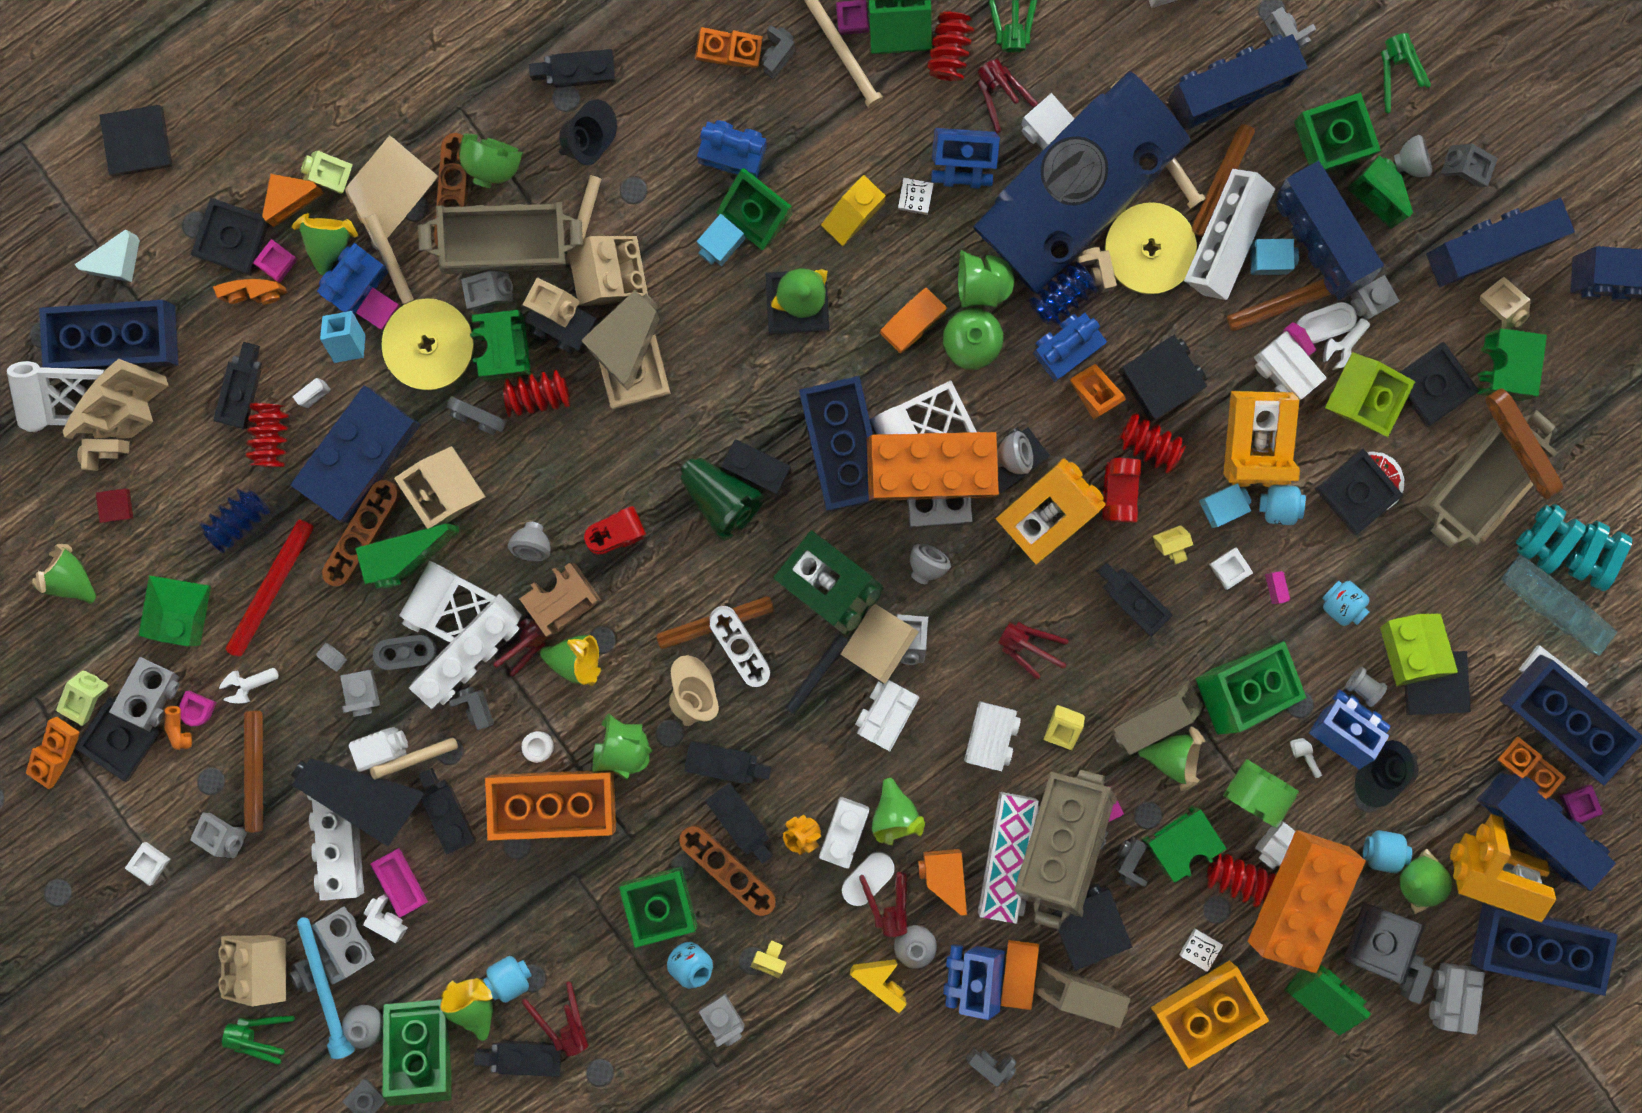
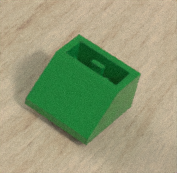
M867 0L871 55L931 51V0Z
M1320 964L1316 973L1301 969L1284 989L1338 1036L1368 1019L1371 1015L1363 1007L1367 1001L1344 983L1339 987L1343 981L1322 964Z

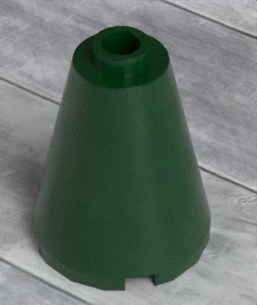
M692 458L681 468L682 475L680 479L717 537L723 541L734 537L731 531L736 527L742 531L762 507L759 500H764L765 496L760 491L703 458L696 460Z

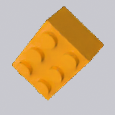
M1230 960L1151 1006L1159 1023L1188 1069L1269 1022L1240 970Z

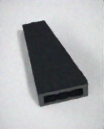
M310 758L307 763L301 760L290 775L295 778L292 786L387 847L424 795L423 792L416 788L382 778L374 780L371 775L314 758Z

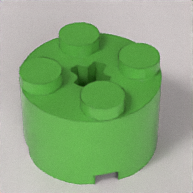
M1246 759L1223 796L1253 815L1263 819V821L1271 826L1278 828L1297 798L1296 795L1299 791Z

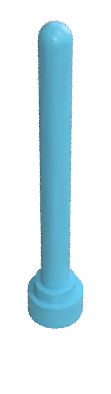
M302 917L298 920L297 926L331 1036L327 1044L329 1054L332 1059L344 1058L353 1053L355 1047L343 1035L308 918Z

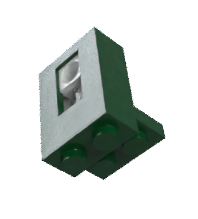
M810 530L773 577V579L846 636L850 631L858 627L863 614L879 600L881 591L884 589L883 585L812 530ZM817 565L815 572L811 575H808L809 570L813 566ZM832 570L841 576L838 581L833 579V576H830L831 574L829 573ZM819 586H824L828 590L826 596L818 590Z

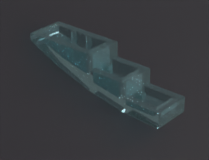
M1519 555L1501 579L1538 614L1546 616L1567 635L1573 636L1594 655L1600 656L1617 633L1611 625L1583 601L1524 556Z

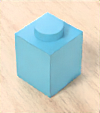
M720 214L697 240L698 247L701 249L698 253L711 265L717 262L722 267L745 240L744 233Z
M1256 239L1250 246L1251 275H1287L1293 271L1294 266H1297L1299 261V251L1297 247H1294V239Z
M347 311L322 316L320 340L334 363L364 358L365 333L353 312Z
M1238 483L1199 500L1212 528L1219 527L1251 511L1249 504H1251L1250 496L1244 487L1240 488Z

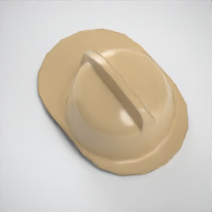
M689 655L680 656L673 662L671 667L673 691L669 698L670 708L683 721L684 726H691L699 721H711L717 716L719 706L710 670L696 657Z

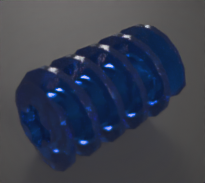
M1075 262L1076 267L1069 265L1066 268L1067 275L1060 273L1056 277L1058 284L1050 281L1047 285L1048 291L1041 289L1038 292L1039 299L1035 297L1029 299L1030 306L1046 325H1049L1050 321L1060 325L1059 313L1069 317L1070 312L1067 306L1071 305L1076 309L1080 308L1077 301L1078 297L1088 301L1087 289L1094 293L1098 292L1093 277L1080 263Z
M238 488L236 490L240 498L238 501L228 497L229 509L219 505L220 517L210 513L211 525L202 521L199 523L205 537L216 549L224 554L226 552L224 546L227 548L234 546L233 538L237 540L243 538L242 530L248 532L253 529L251 521L255 523L262 521L260 513L265 515L271 513L266 503L250 489L248 492H245Z

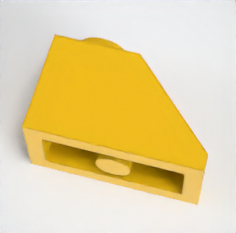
M863 175L842 196L821 226L843 247L885 204L886 195Z

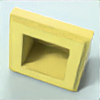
M1057 705L1044 740L1073 750L1084 727L1085 716Z

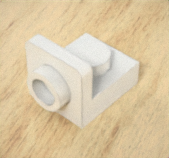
M383 894L377 900L373 898L364 911V915L368 917L363 925L396 943L402 939L408 927L401 924L403 920L389 912H386V914L381 913L389 900L387 895Z

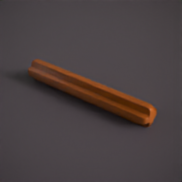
M1241 124L1232 139L1205 197L1206 199L1203 201L1192 225V232L1198 237L1203 238L1232 169H1238L1255 133V129L1251 126Z
M1324 279L1230 314L1227 316V322L1230 329L1236 331L1331 295V293L1327 290Z
M766 596L732 609L740 621L744 622L773 612L774 606L771 598ZM722 614L719 615L716 625H723L725 628L730 627L729 620L731 617L725 618ZM710 616L658 633L656 638L659 647L665 649L712 633Z
M258 710L246 711L244 713V830L249 833L263 830V713Z

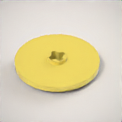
M1142 203L1130 207L1116 218L1107 233L1105 251L1109 250L1114 275L1119 283L1137 293L1160 294L1175 288L1185 279L1197 252V242L1190 223L1180 212L1160 203ZM1149 241H1152L1153 246L1159 249L1154 252L1153 256H1149V251L1143 250V247Z
M437 299L414 300L400 307L388 320L382 335L383 358L391 373L404 384L419 390L441 389L457 381L469 367L474 352V339L470 337L472 330L466 318L452 305ZM425 337L435 340V343L431 345V352L420 347L424 344L423 339Z

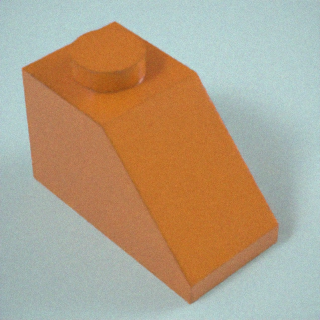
M960 849L923 852L924 860L918 861L919 878L925 879L927 887L958 914L967 915L962 853Z

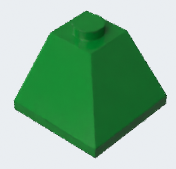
M1380 155L1373 159L1346 188L1390 229L1413 214L1402 175L1397 172V167L1391 160L1382 158Z
M149 575L138 636L183 646H200L211 586Z

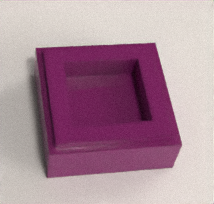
M866 0L836 2L838 32L840 35L869 32Z
M1587 784L1560 795L1569 820L1572 818L1582 823L1604 814L1592 785Z

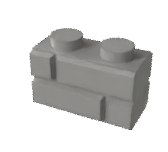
M1440 963V969L1436 970L1433 976V986L1437 989L1436 1000L1431 1001L1429 1007V1017L1433 1020L1432 1024L1442 1030L1477 1034L1485 972L1471 966Z

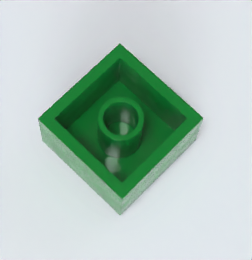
M1361 92L1304 111L1294 120L1308 164L1311 165L1319 160L1327 174L1369 160L1381 151Z
M682 866L624 881L619 886L635 948L696 931L698 925Z

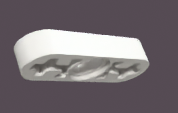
M728 606L715 608L710 615V627L746 684L752 687L764 685L770 677L768 663L739 617ZM721 614L725 618L731 617L729 626L734 632L726 640L723 638L728 636L726 628L723 625H716L718 623V616ZM736 639H744L749 644L748 650L743 654H736L731 650L732 642ZM750 657L757 669L763 667L761 677L759 678L755 675L749 676L751 671L746 660Z

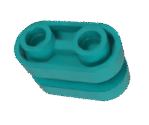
M1556 503L1550 507L1544 505L1535 515L1536 523L1530 530H1525L1516 541V544L1519 545L1517 552L1524 558L1529 560L1535 555L1540 557L1537 567L1547 575L1560 566L1586 530V526L1576 518L1565 523L1563 519L1566 511ZM1553 532H1558L1551 544L1546 547L1544 544Z
M1596 520L1592 524L1588 523L1585 525L1586 530L1580 538L1582 541L1577 551L1572 552L1569 556L1566 567L1569 568L1568 575L1580 581L1591 575V586L1604 592L1615 581L1631 548L1632 537L1621 531H1617L1612 537H1609L1610 527ZM1602 548H1605L1598 564H1595L1602 551Z

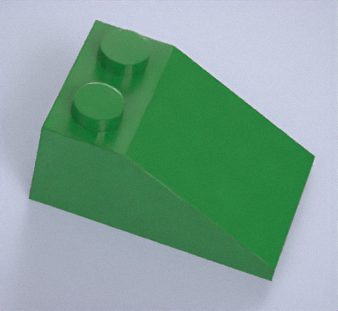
M446 523L355 548L364 583L366 585H375L376 589H388L401 585L400 579L407 578L459 533L458 526Z
M1285 641L1230 661L1195 677L1217 735L1240 733L1307 698Z
M442 999L384 1004L383 1098L389 1106L452 1100L448 1019L441 1010Z

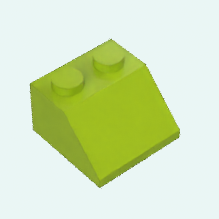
M1352 352L1325 408L1345 419L1388 437L1415 381L1379 361Z
M1441 614L1411 615L1389 620L1380 627L1396 686L1458 673Z

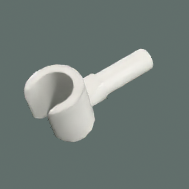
M1304 738L1292 740L1290 745L1294 757L1304 756L1314 777L1319 778L1322 776L1313 759L1312 745Z

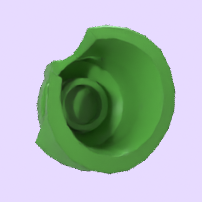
M961 250L958 288L962 308L974 305L997 307L998 304H1001L1012 293L1014 275L1011 266L1002 258L986 255L984 266L981 258Z
M610 713L607 714L601 724L606 728L604 743H595L592 772L612 771L627 780L629 774L640 772L647 767L649 754L652 753V749L649 747L646 734L642 731V724H625L615 719Z

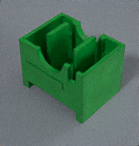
M519 310L472 315V322L479 323L480 328L473 329L474 333H470V337L474 340L481 339V341H487L488 345L487 351L483 356L473 359V363L478 367V376L486 382L505 380L507 378L516 379L519 376L521 378L529 377L531 375L525 316Z
M1503 328L1486 334L1484 347L1481 348V351L1492 358L1493 369L1491 372L1482 371L1478 373L1479 381L1489 382L1490 387L1487 389L1478 388L1479 392H1477V395L1489 396L1502 388L1510 394L1513 400L1524 401L1538 397L1547 335Z
M1193 805L1187 808L1191 815L1188 816L1187 813H1183L1159 831L1157 830L1154 832L1156 838L1149 839L1147 835L1141 838L1165 876L1174 883L1184 876H1192L1189 864L1194 856L1203 855L1208 862L1212 863V858L1227 849L1202 810Z

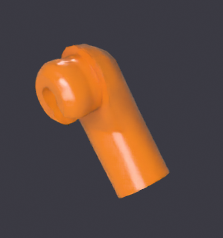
M178 706L166 707L164 729L172 747L179 751L180 748L190 749L192 747V734L189 732L181 733V709Z

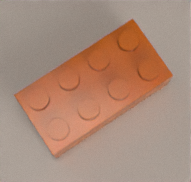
M996 432L877 434L867 438L869 501L992 498L999 495Z
M614 772L499 774L490 775L485 778L487 841L609 836L616 832Z
M1296 830L1247 942L1264 958L1316 973L1366 860L1349 846Z

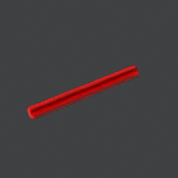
M301 519L297 520L228 642L226 651L236 657L243 655L314 529V526L309 522Z

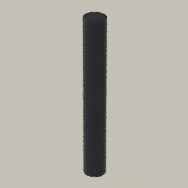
M841 634L836 637L785 706L788 711L794 715L849 640Z

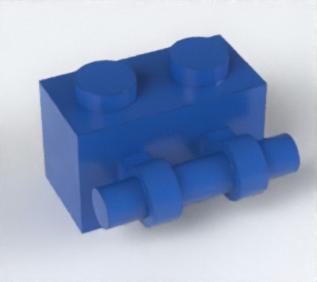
M716 120L715 124L707 122L706 127L703 126L700 135L702 141L697 154L698 163L736 175L744 168L758 178L767 148L766 138H762L760 132L752 129H745L744 132L735 130L733 125L724 121Z
M935 128L932 160L935 165H945L944 171L932 170L931 182L943 183V186L953 187V184L970 185V188L980 189V186H992L993 174H982L983 168L997 169L1000 137L996 132ZM955 166L972 167L971 173L955 172Z
M354 243L351 247H346L338 257L339 263L333 271H328L323 275L317 292L341 311H352L356 315L371 289L378 287L388 274V270L383 264Z
M1086 313L1078 318L1075 314L1071 315L1060 324L1063 330L1055 336L1049 332L1036 342L1039 348L1034 351L1033 355L1054 382L1107 343L1098 330L1100 328L1099 323L1094 318L1090 319Z
M1339 689L1332 698L1335 701L1321 712L1309 734L1360 770L1376 759L1389 737L1386 733L1391 725L1382 720L1381 714L1375 710L1371 712L1361 705L1359 699L1353 694L1347 695Z
M952 944L950 956H947L946 967L949 968L948 981L944 984L943 994L946 995L945 1006L957 1008L958 998H960L959 1014L986 1020L991 1019L1000 1012L1006 951L975 946L965 952L963 958V946ZM961 971H963L962 985H960Z

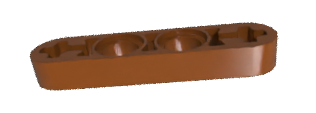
M458 133L447 135L441 144L436 206H444L448 201L452 200L457 201L460 207L467 206L469 174L464 171L461 165L454 163V153L449 149V146L455 145V141H459V144H461L463 135ZM458 150V152H457V160H458V162L460 163L459 150ZM454 170L459 171L462 174L460 184L449 186L446 183L447 174ZM435 225L434 241L438 247L437 225Z
M1500 388L1487 396L1485 402L1489 411L1539 494L1549 500L1563 491V484L1510 394Z
M380 480L371 487L323 567L322 576L326 583L338 587L347 585L352 580L360 564L357 554L350 555L346 551V543L351 538H357L361 542V546L374 543L399 502L400 490L395 483ZM389 486V493L392 495V498L390 500L384 499L379 506L385 508V511L382 513L379 509L370 507L371 501L374 504L379 503L381 495L378 493L379 489H387ZM367 512H373L377 516V524L372 529H366L361 522L362 516ZM339 554L345 559L354 561L352 566L349 563L344 564L341 570L345 574L343 579L336 578L333 580L334 573L331 572L332 567L339 568L344 561L338 559Z
M690 825L682 831L679 839L681 848L751 912L759 916H765L773 911L776 903L774 892L704 828L699 825ZM688 832L692 835L698 832L701 835L699 842L703 846H706L708 841L713 845L705 851L702 858L697 855L701 852V848L696 844H693L691 847L687 845L688 837L686 834ZM715 851L722 853L725 857V864L721 868L711 867L707 860L710 853ZM736 872H742L747 876L748 884L742 889H736L731 884V876ZM753 883L758 885L754 891L762 897L764 894L769 896L767 900L769 906L767 908L763 905L757 908L755 906L757 900L751 893L748 899L743 896L751 889Z

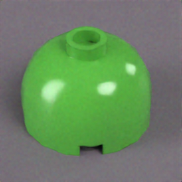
M463 134L459 150L460 164L467 174L474 177V184L491 188L492 183L502 184L516 174L523 152H518L517 148L491 138L479 142L477 141L478 135Z
M968 308L957 312L948 321L943 332V348L955 365L966 370H979L990 365L999 356L1003 347L1004 333L999 321L991 313L982 309Z

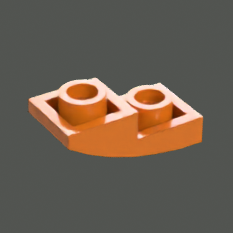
M701 27L698 34L695 60L722 65L757 68L763 36L735 30L728 33Z
M261 279L235 280L213 286L217 298L226 303L229 302V304L240 303L246 300V295L249 294L250 299L267 305L280 300V295L287 293L286 287L278 282Z
M925 288L894 315L879 333L901 354L920 339L928 327L946 313L947 307L932 292Z
M59 717L48 720L42 745L32 749L26 774L47 789L52 788L64 771L74 751L80 732Z
M1518 736L1497 759L1510 773L1517 774L1521 778L1526 776L1540 787L1538 793L1545 799L1550 797L1566 778V776L1545 761L1539 752Z
M1008 940L1001 1006L1026 1010L1032 1009L1039 944Z

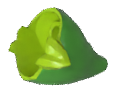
M884 779L881 799L872 821V832L879 843L893 845L894 839L914 833L921 836L925 827L924 818L922 816L919 817L916 807L904 795L894 779Z

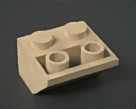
M589 236L583 239V246H576L568 251L576 295L579 300L578 306L606 305L621 302L634 290L642 297L645 294L648 295L637 236Z
M452 446L417 462L394 478L427 529L450 522L486 498Z
M271 935L221 936V946L219 948V959L221 961L219 990L221 998L248 1006L286 1001V939Z

